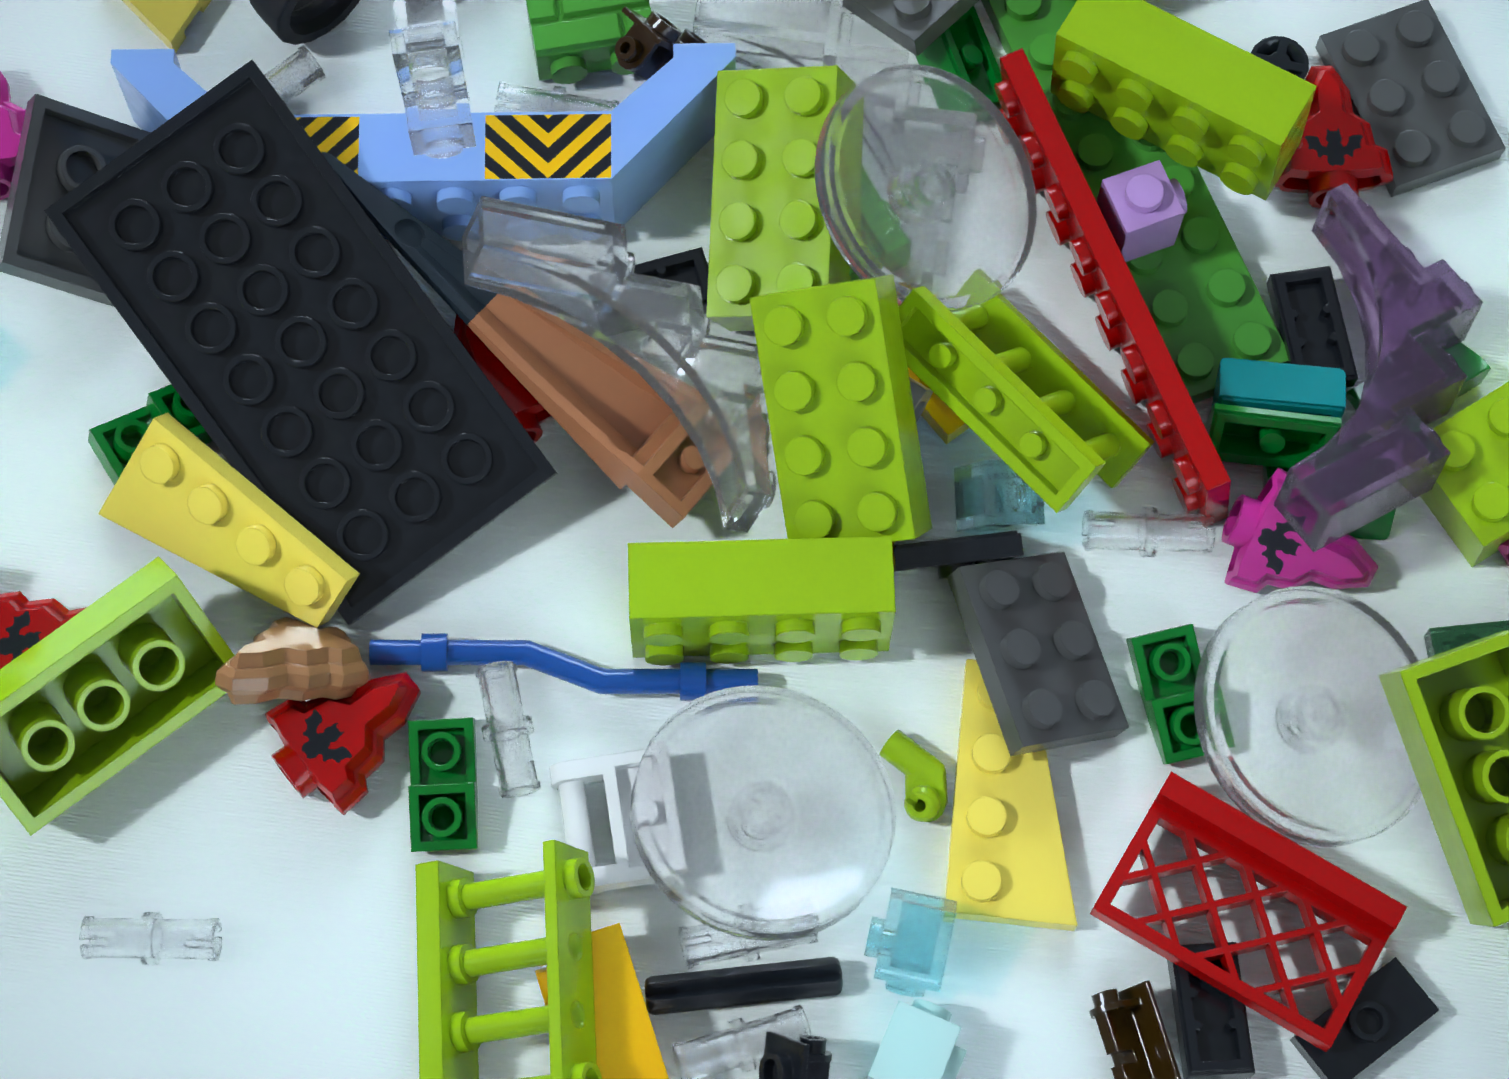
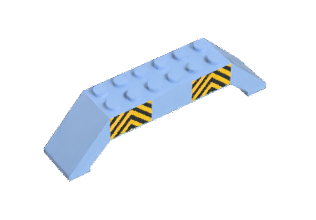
M735 43L673 44V58L612 111L297 114L294 116L321 153L332 154L415 218L447 239L469 241L477 238L479 235H505L514 240H531L537 238L540 234H566L574 239L588 240L597 238L601 234H616L715 135L717 71L736 70ZM174 49L111 50L112 68L132 118L142 130L153 132L206 93L200 85L181 70Z

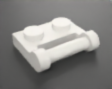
M665 746L566 760L549 767L551 787L559 790L566 844L587 851L589 854V862L595 877V887L591 896L608 890L685 879ZM604 781L616 864L596 866L585 786L589 783Z

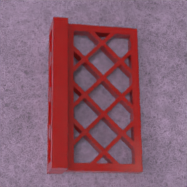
M1170 772L1092 908L1090 915L1223 993L1242 1002L1247 1007L1317 1048L1327 1052L1332 1047L1389 936L1397 928L1407 906L1177 774ZM1156 824L1181 838L1187 860L1155 867L1147 840ZM1197 848L1209 855L1200 856ZM1139 855L1143 870L1129 872ZM1225 863L1239 871L1246 893L1214 901L1204 868ZM1192 871L1202 904L1169 911L1159 878ZM1147 881L1157 914L1135 919L1111 905L1120 887ZM1256 882L1267 887V889L1258 890ZM1284 897L1298 905L1305 928L1273 935L1263 901ZM1250 905L1261 938L1228 945L1218 912ZM1206 915L1216 948L1194 953L1180 945L1173 922ZM1315 916L1327 923L1318 924ZM1161 925L1164 935L1151 927ZM1343 931L1367 945L1357 964L1333 969L1322 935ZM1309 939L1320 973L1288 980L1277 946ZM1265 949L1275 983L1254 988L1239 979L1232 956ZM1219 959H1220V962H1221V965H1222V968H1223V969H1221V968H1219L1218 966L1214 965V964L1211 963L1210 961H1215V960H1219ZM1350 977L1341 994L1337 980ZM1324 983L1333 1010L1324 1028L1299 1014L1292 993L1293 990ZM1279 994L1282 1004L1269 996Z

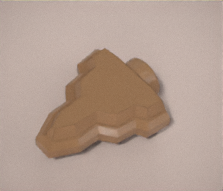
M284 617L275 620L268 630L256 635L253 638V642L244 645L235 656L226 661L216 671L215 685L222 691L227 692L231 703L234 705L257 704L277 698L305 701L324 697L338 700L351 697L358 687L366 684L369 678V670L365 662L362 661L358 646L351 643L346 633L338 627L328 626L318 629L304 622Z

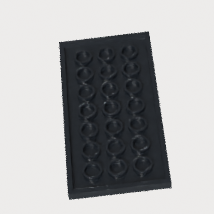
M253 60L243 65L44 210L230 465L360 573L337 609L348 625L354 624L558 474Z

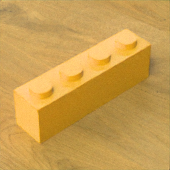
M620 923L592 931L596 1062L602 1079H669ZM547 967L535 970L546 1006L548 1005Z

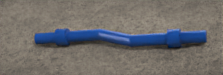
M422 633L421 640H370L369 642L370 665H421L422 672H448L449 665H522L598 694H680V701H706V694H758V669H706V662H680V669L602 668L530 640H449L448 633Z

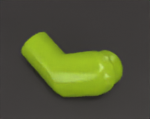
M898 729L885 743L879 755L905 774L904 808L910 818L917 822L937 820L943 814L948 803L945 766L935 756Z

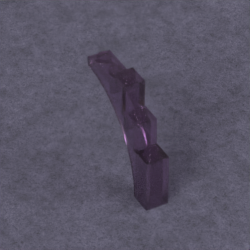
M1347 183L1327 191L1311 231L1337 264L1356 303L1365 340V382L1355 414L1327 444L1289 469L1274 502L1277 510L1313 552L1432 490L1451 453L1443 445L1436 431L1427 426V424L1449 413L1467 378V375L1459 368L1454 357L1444 350L1465 340L1483 304V301L1474 293L1469 283L1460 278L1444 259L1424 268L1418 262L1413 252L1397 239L1377 217L1373 208L1365 203Z

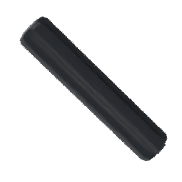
M832 956L650 976L645 980L644 988L648 1012L652 1015L838 995L842 991L843 978L838 958Z

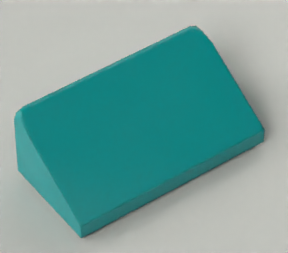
M1223 358L1218 367L1212 407L1214 403L1342 419L1346 409V374L1340 368Z

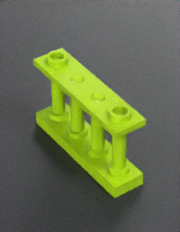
M979 272L972 274L947 307L925 286L913 288L899 306L907 366L1056 513L1067 509L1096 474L1110 488L1117 487L1155 443Z
M557 840L544 841V870L474 882V872L439 860L415 864L419 1079H479L478 1048L481 1043L549 1033L550 1074L519 1079H602L596 1062L590 896L594 891L595 877L587 851ZM545 898L546 937L476 949L475 914L478 909ZM547 965L548 1005L477 1016L476 981L480 975Z

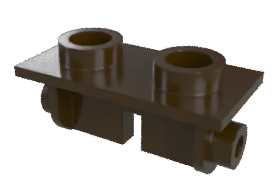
M625 6L622 12L634 24L627 34L617 41L615 54L621 67L648 80L673 58V44L707 42L688 29L681 32L673 23L655 11H652L646 18Z
M1150 980L1120 992L1117 989H1110L1091 996L1095 1008L1090 1010L1089 1014L1091 1019H1096L1107 1055L1112 1056L1115 1066L1111 1068L1114 1079H1181Z

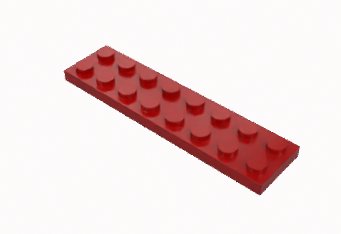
M1023 48L1000 57L1002 81L994 85L1002 107L997 110L1001 126L1011 144L1020 140L1026 159L1021 161L1023 171L1033 193L1038 194L1043 191L1050 207V210L1046 212V218L1059 246L1069 242L1075 260L1074 263L1070 264L1073 277L1084 298L1091 295L1095 297L1100 315L1096 316L1095 320L1109 351L1118 347L1120 349L1126 367L1121 370L1124 385L1134 404L1143 401L1146 404L1151 422L1146 424L1149 437L1155 442L1153 447L1161 459L1170 455L1173 460L1178 477L1173 478L1172 483L1184 511L1188 514L1196 510L1204 527L1224 520L1228 516L1231 486L1229 475Z

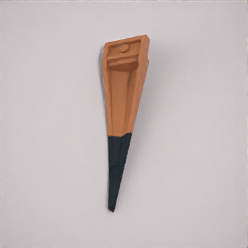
M322 152L323 156L382 235L620 490L627 485L670 527L674 528L687 516L747 445L749 440L705 398L629 357L543 305L426 226L332 154Z

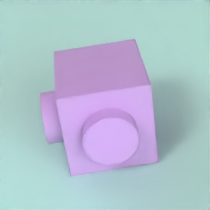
M1160 160L1103 179L1096 201L1125 262L1173 246L1184 214L1187 213V201L1182 186L1177 179L1168 178Z

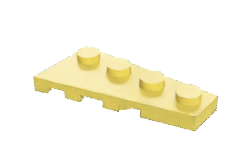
M169 413L153 418L98 513L108 520L316 628L331 620L360 575L359 572Z
M967 659L964 668L943 917L1075 931L1077 921L1047 752L1042 750L1010 756L977 661Z

